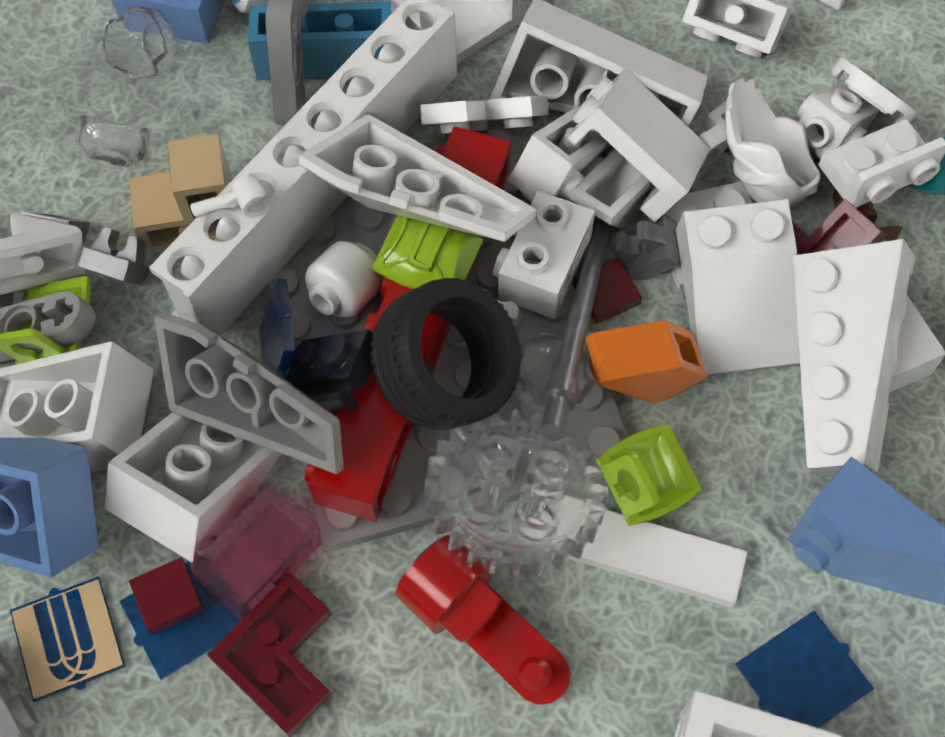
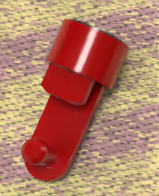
M448 534L427 547L412 562L401 577L395 591V596L434 634H439L447 629L459 642H466L525 700L540 705L551 704L559 700L566 693L571 682V669L567 659L489 585L493 577V570L455 534Z

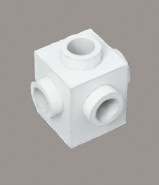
M840 83L819 94L814 92L809 95L799 107L796 116L800 118L799 123L803 125L806 132L810 155L821 159L823 153L868 135L867 129L879 110L843 83Z

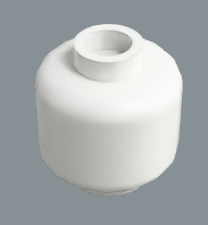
M338 241L329 246L309 265L305 274L306 288L309 292L308 296L311 304L325 315H333L339 318H350L357 315L378 294L382 286V275L372 270V266L377 258L375 253L361 243Z

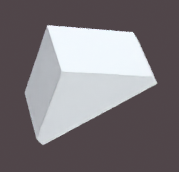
M614 149L570 192L569 199L578 205L595 210V215L608 224L625 230L636 216L653 184Z

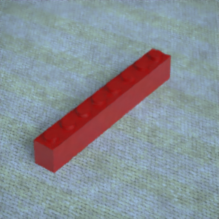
M454 126L447 144L440 143L436 152L503 190L510 172L511 141ZM476 256V258H475V260H474V263H473V265H472V267H471V269H470V271H469V274H468L466 280H469V278H470V275H471V272H472V270H473L474 264H475V262H476L477 256ZM384 277L381 288V296L384 299L379 311L372 310L369 313L364 330L368 329L374 333L377 321L388 305L397 297L412 289ZM429 313L422 328L421 350L426 367L432 376L452 324L438 315ZM373 366L365 387L356 389L352 399L358 403L356 409L353 411L331 413L340 421L344 469L335 474L307 464L305 482H308V487L315 504L377 523L414 424L404 419L402 414H398L395 408L389 405V400H385L384 393L379 389V383H376Z

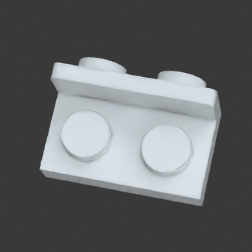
M904 119L823 153L818 166L841 197L847 199L855 207L870 201L873 204H877L889 198L896 190L912 183L916 186L922 185L932 179L941 168L939 164L945 154V140L941 137L925 143L908 120Z

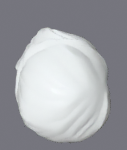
M742 78L737 79L736 82L730 85L725 109V130L730 151L734 156V173L741 180L743 187L756 203L788 199L789 207H792L804 201L808 195L816 192L820 180V172L809 153L804 127L801 123L789 117H776L768 103L764 100L762 90L755 88L753 79H749L747 82Z

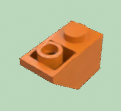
M666 320L594 332L584 337L590 354L588 366L599 386L653 404L663 402L708 378L693 332Z

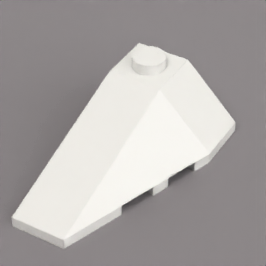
M368 113L299 155V164L368 208L503 242L534 219L537 210Z

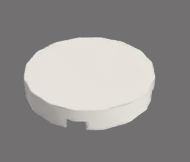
M841 56L830 69V74L838 80L844 72L849 75L845 80L848 88L884 114L889 113L893 116L896 111L901 113L895 120L896 123L904 119L911 123L918 115L913 108Z

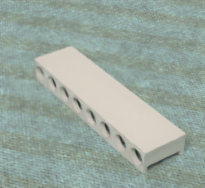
M404 0L218 195H224V193L232 191L233 183L241 176H253L259 180L262 188L266 191L272 204L271 209L265 214L253 218L246 217L239 205L199 215L155 260L149 268L151 273L163 281L175 307L172 313L173 316L201 324L220 336L229 328L348 196L299 164V155L367 113L405 134L421 116L420 105L432 104L457 76L455 12L453 10H446L431 0ZM420 11L421 30L407 27L405 25L407 17L414 12ZM384 45V46L382 47L380 53H379L378 59L376 60V59H375V52H376V50H377L380 46ZM353 78L348 86L347 93L345 94L343 92L344 84L346 83V81ZM321 111L316 121L315 129L311 127V120L315 114ZM288 146L284 154L282 166L278 164V154L283 148ZM219 218L221 219L216 228V237L222 242L213 241L208 235L210 225ZM183 256L185 257L181 265V273L189 279L186 281L177 280L172 274L174 263Z

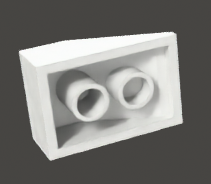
M788 199L683 212L675 231L690 329L694 334L707 375L800 365L793 256L797 255V248Z
M113 341L0 368V438H49L87 447L90 472L108 470V462L142 436L154 369Z
M172 412L108 462L105 510L193 563L229 529L282 453Z

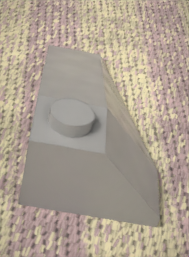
M164 312L154 316L169 411L335 474L344 469L340 421L338 418L248 351L205 326Z

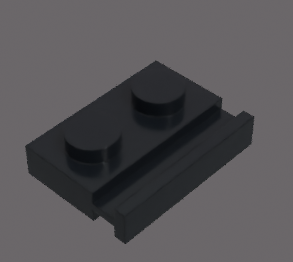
M365 329L302 340L290 356V368L285 380L330 413L355 410L358 404L352 399L355 390L365 387L373 367L371 365L373 333Z

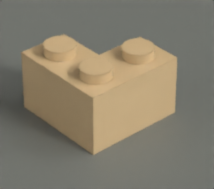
M219 134L193 135L186 139L168 141L170 172L157 171L146 176L129 178L133 229L137 237L145 241V251L168 248L198 217L193 215L191 203L217 197L233 180ZM221 218L215 220L209 227L208 235L211 240H217L216 228Z

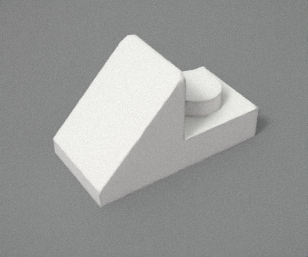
M10 214L12 236L0 239V295L85 274V268L78 266L83 250L82 232L78 227L21 214Z

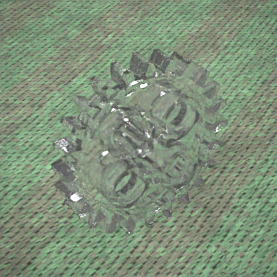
M513 409L510 421H502L500 415L496 412L489 417V422L486 425L479 421L468 424L467 431L460 427L451 429L450 440L440 439L437 443L436 456H430L428 476H426L423 494L428 496L426 514L436 516L435 534L452 532L448 549L452 552L463 546L468 547L467 564L470 566L482 556L488 558L489 574L493 575L501 563H507L513 578L519 577L523 564H529L537 577H541L546 560H549L558 570L564 569L568 554L579 559L583 554L586 542L593 543L599 525H601L607 509L603 504L608 493V487L600 485L604 473L603 467L590 466L594 451L592 449L576 450L580 435L576 433L564 439L549 441L540 434L541 415L535 413L529 423L522 422L518 409ZM522 454H528L531 459L510 529L503 530L500 527V523L519 458ZM489 459L498 460V461H500V462H502V463L493 462V461H491V460H489ZM542 474L551 475L555 478H548ZM481 503L489 506L490 508H479L473 504ZM528 519H537L543 522L544 525L534 524Z

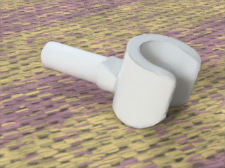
M245 175L233 183L232 191L226 192L224 195L191 203V211L194 216H199L239 205L246 217L253 218L268 212L272 204L259 180L253 176Z

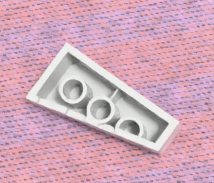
M532 0L489 100L548 96V109L569 112L578 105L581 106L587 100L586 96L602 78L607 76L613 81L626 68L684 124L689 126L702 102L708 76L543 0Z
M904 239L793 256L807 469L822 476L836 475L851 456L871 472H878L890 404L888 402L892 374H895L898 359L897 345L901 323L904 322L908 302L906 299L909 277L913 274L916 257Z

